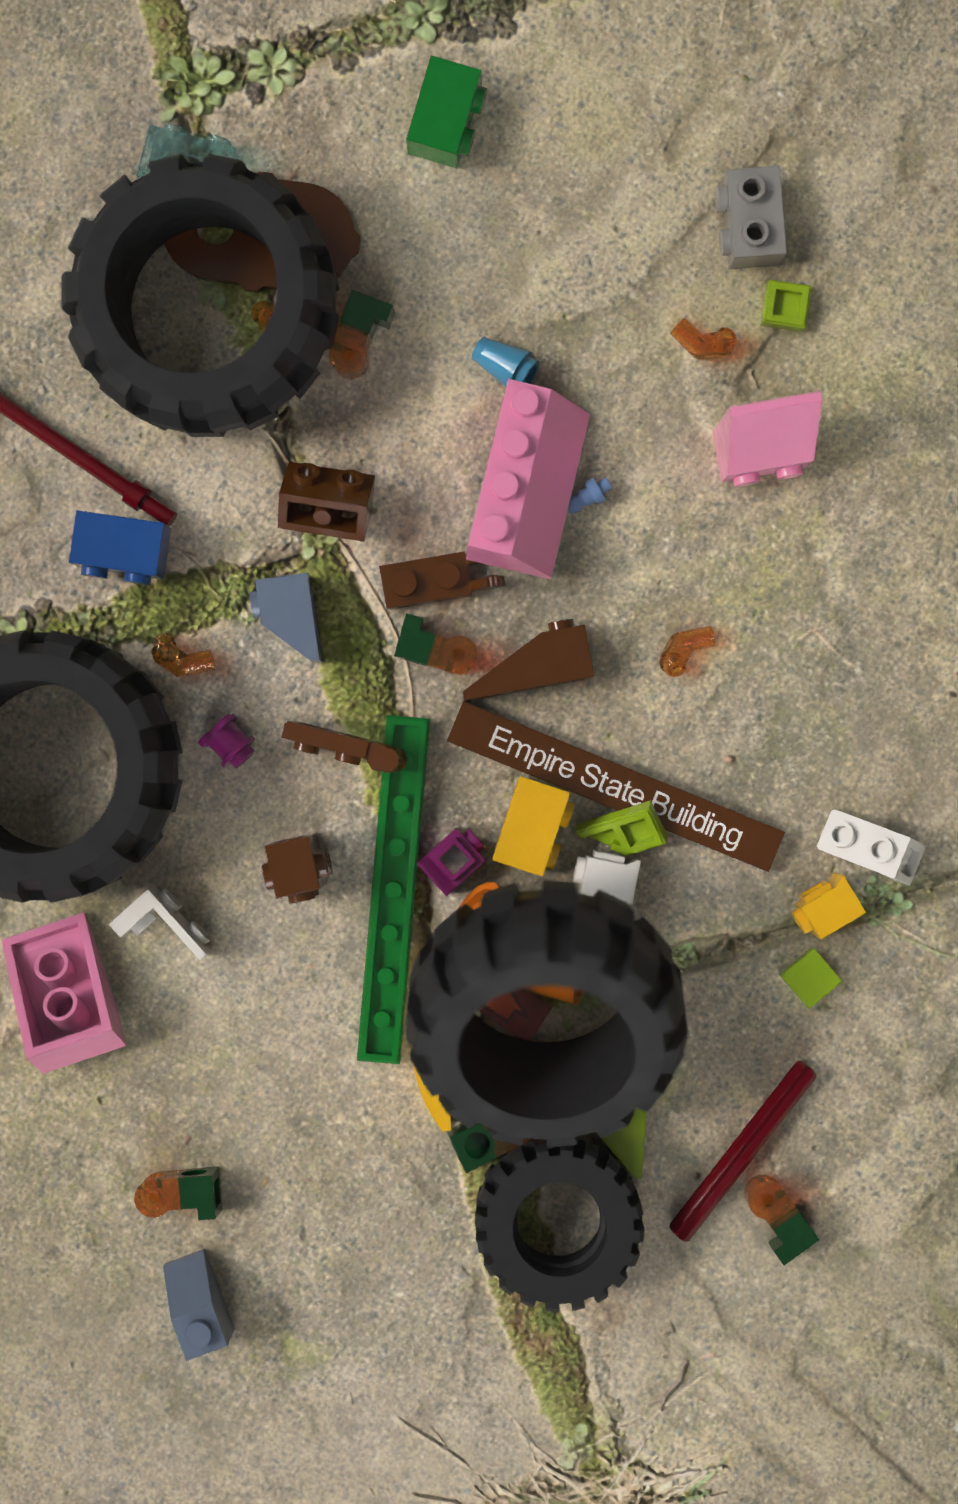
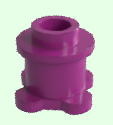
M229 713L220 719L198 741V744L202 748L204 746L210 747L221 758V766L223 768L230 764L238 768L255 752L251 747L255 738L253 736L247 737L235 724L238 718L234 714L230 715Z

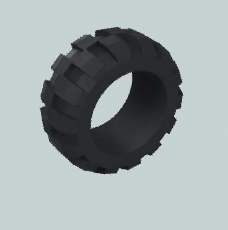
M211 153L204 157L203 162H188L183 154L150 161L148 163L149 174L133 182L124 174L99 196L106 204L93 221L85 217L81 218L67 249L75 255L72 272L65 271L61 275V310L70 316L72 325L68 339L81 366L89 371L100 384L99 389L126 411L164 431L167 429L185 432L191 437H224L226 431L240 427L252 430L279 417L277 410L295 395L299 399L302 398L321 374L317 366L325 350L333 348L340 316L336 312V292L339 290V284L332 255L312 215H308L292 191L269 173L259 175L247 169L243 160ZM221 227L237 230L255 238L271 251L277 275V294L274 310L267 327L257 342L233 362L205 372H175L150 363L137 341L132 322L134 288L138 276L148 259L164 242L192 229Z
M22 630L0 635V707L14 696L34 687L57 684L75 692L98 712L110 732L116 752V781L109 804L100 819L87 833L65 847H44L26 842L14 836L0 825V898L21 903L30 900H48L50 903L76 898L95 892L122 879V875L137 863L143 862L163 838L161 831L170 813L176 812L183 781L178 779V754L183 753L176 721L170 720L161 702L164 696L146 673L137 670L123 658V654L94 640L53 630L51 632H28Z
M542 880L541 890L519 892L517 883L493 889L483 895L480 907L472 909L466 903L459 907L433 931V938L419 950L409 979L405 1038L411 1046L410 1060L430 1095H439V1101L446 1113L469 1129L476 1123L486 1126L492 1139L522 1145L524 1138L546 1139L547 1147L578 1145L580 1135L595 1131L603 1138L629 1126L636 1108L648 1112L666 1091L673 1079V1074L683 1059L688 1027L681 970L673 962L671 947L657 929L645 917L635 920V912L626 902L598 889L593 897L578 894L574 882ZM532 986H562L581 990L607 1002L617 1011L606 1023L592 1032L577 1038L558 1042H532L507 1036L488 1026L475 1014L483 1005L502 994Z

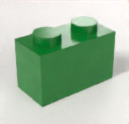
M431 55L406 138L409 155L453 168H458L461 155L469 156L475 136V130L469 127L473 114L481 115L488 88L482 87V70Z

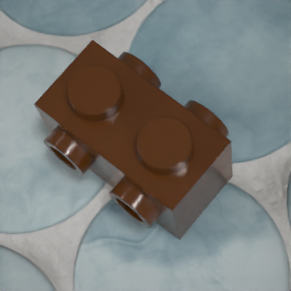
M289 462L279 491L278 528L364 542L373 509L375 475L364 474L355 470L320 467L312 463Z
M317 832L265 845L268 862L262 864L263 878L267 890L274 889L276 899L288 896L289 904L315 899V896L319 895V889L328 883L327 877L333 874L328 849H320Z

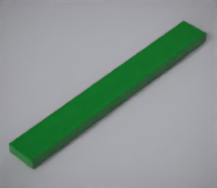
M387 715L384 743L392 745L394 748L399 747V749H403L406 757H408V763L405 765L406 768L398 771V773L394 771L392 773H384L382 771L357 1061L398 1065L401 1062L431 719Z

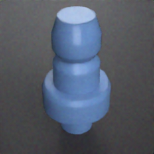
M593 477L586 481V487L580 490L577 495L571 496L568 507L571 514L577 513L584 506H589L594 502L600 504L607 500L604 493L613 488L608 479L605 477L596 482Z

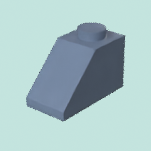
M308 573L255 580L256 591L250 592L253 617H260L262 625L311 662H323L312 577Z
M205 1248L165 1263L163 1270L170 1318L186 1361L228 1346L235 1328Z

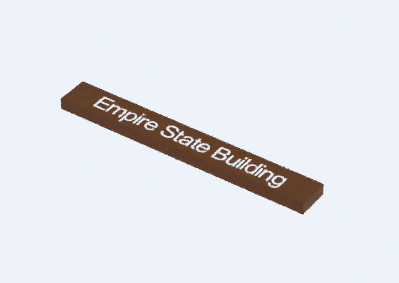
M464 701L447 739V742L617 811L651 800L666 831L769 872L785 834L784 831Z

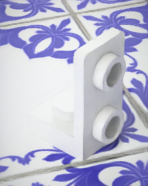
M836 809L830 812L817 844L818 849L880 873L908 886L911 885L926 848L925 845L910 837Z
M156 886L147 889L109 924L119 937L131 931L138 936L157 919L152 914L155 910L199 960H202L212 951V948L207 944L211 940L208 933L196 921H192L189 924L178 911L182 908L180 902L165 888L162 891Z

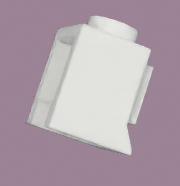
M593 850L592 856L585 855V858L577 856L573 882L580 883L578 890L580 894L594 896L598 889L626 903L633 904L641 860L633 858L625 861V857L622 855Z

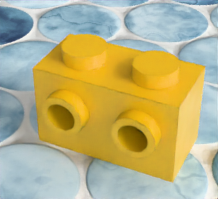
M519 776L492 860L542 877L545 868L553 870L561 848L560 844L554 843L559 826L568 827L575 803L568 801L570 792Z

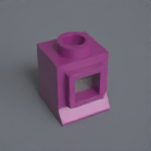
M456 827L420 859L417 865L447 897L486 861V858L480 853L486 846L469 828L462 833Z

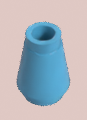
M482 337L479 340L472 354V360L479 363L483 369L505 387L507 386L508 379L531 384L539 368V361L532 358V352L490 340L486 337Z

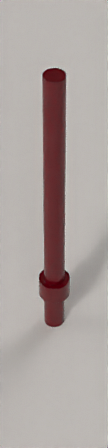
M0 392V413L120 494L122 502L135 511L143 510L159 522L167 526L172 525L177 517V512L153 497L151 489L137 480L131 482Z

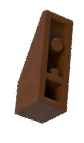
M573 619L548 623L549 631L541 632L463 691L464 701L593 678L594 673L585 624L575 626Z

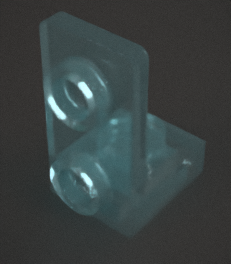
M166 123L163 128L149 125L136 176L139 179L149 174L148 163L150 161L174 156L172 152L201 160L210 153L238 160L240 158L235 147L231 146L232 143L223 137L206 135V138L203 139L189 135L190 132L187 129L175 124Z

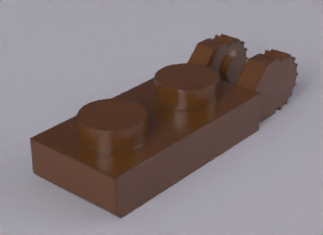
M465 551L379 566L387 610L472 596V592L505 586V578L503 575H489L470 581L467 566L483 563L466 560L467 554H465Z
M287 721L284 724L281 738L294 741L293 749L317 755L320 748L336 752L335 760L354 765H360L361 758L366 759L372 770L384 771V773H392L393 771L398 773V771L406 768L405 765L408 763L406 753L403 752V749H399V747L394 748V746L303 722Z

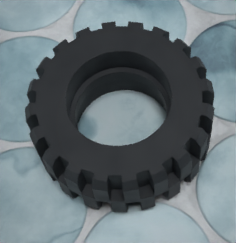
M584 1135L579 1136L578 1145L547 1147L546 1139L524 1138L522 1145L515 1149L509 1146L500 1153L499 1162L496 1165L491 1164L485 1173V1181L483 1186L479 1187L476 1199V1243L479 1253L483 1254L484 1266L489 1275L499 1278V1287L508 1295L513 1294L514 1291L520 1294V1302L532 1308L535 1306L536 1301L545 1303L546 1311L559 1312V1304L571 1303L572 1311L585 1309L584 1300L594 1297L597 1303L609 1297L607 1288L612 1284L620 1288L627 1280L626 1269L628 1266H636L640 1256L638 1245L644 1241L645 1228L642 1222L644 1214L632 1177L629 1176L625 1166L616 1155L612 1156L608 1153L605 1145L597 1140L590 1143L585 1140ZM569 1183L579 1186L592 1195L599 1208L600 1224L596 1235L585 1247L574 1253L562 1256L540 1253L527 1245L519 1233L517 1215L522 1201L531 1192L547 1184Z

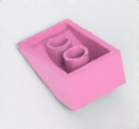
M821 391L729 407L713 430L721 482L733 481L734 487H742L759 483V476L776 473L778 480L803 475L802 468L808 467L815 457L823 401Z
M85 912L1 940L26 1059L40 1072L45 1074L126 1046L117 1004Z

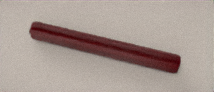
M802 1061L795 1062L675 1216L669 1228L676 1237L684 1242L690 1241L811 1086L817 1074Z

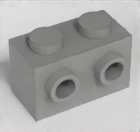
M780 165L727 170L721 185L716 186L715 189L717 213L724 212L725 229L719 230L720 255L727 256L728 269L780 265L787 254Z

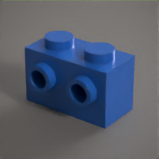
M76 510L69 563L81 567V575L107 579L108 572L125 574V582L150 585L151 578L164 580L171 528L160 522Z

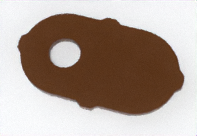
M261 171L257 172V174H259V175H260V174H264V173H269V172H261ZM277 179L295 194L298 202L308 215H312L332 255L338 279L348 267L351 259L358 255L360 250L361 238L354 229L348 209L334 193L324 187L311 183ZM192 229L164 242L174 262L183 271L195 278L240 285L247 292L258 293L265 288L277 290V275L271 251L258 240L245 233L234 230L232 236L226 242L212 245L204 242L199 237L198 229Z

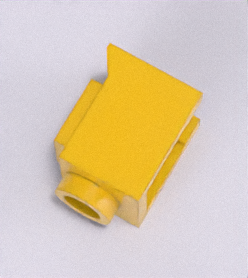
M837 872L832 874L829 882L823 880L799 894L800 901L794 904L797 909L791 912L804 934L811 931L812 935L820 940L866 913L845 876Z

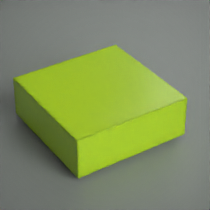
M769 279L766 284L760 326L803 332L806 328L812 286Z
M810 947L779 974L808 1009L812 1008L842 982L813 947Z

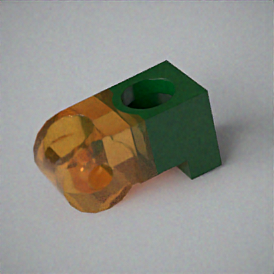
M351 290L336 330L333 348H330L329 351L330 362L338 375L344 379L352 380L365 374L370 362L368 350L378 325L387 329L390 328L395 315L393 305Z
M406 613L394 657L457 675L467 673L473 668L477 660V650L470 639L457 635L445 638L422 631L423 618Z
M461 1123L452 1127L451 1131H446L465 1173L520 1146L492 1139L488 1128L479 1123H476L470 1129ZM524 1138L522 1144L526 1143L532 1138Z
M219 1166L152 1173L138 1186L135 1192L134 1202L136 1208L141 1214L151 1218L160 1217L168 1210L197 1208L198 1220L216 1219L223 1209Z
M759 1174L752 1177L746 1183L744 1198L751 1211L757 1217L766 1220L777 1236L770 1240L769 1244L783 1265H786L819 1241V1238L789 1196L772 1176Z

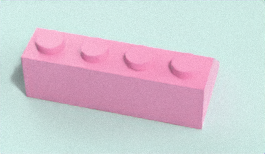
M508 379L468 541L466 560L551 580L590 413L550 388Z

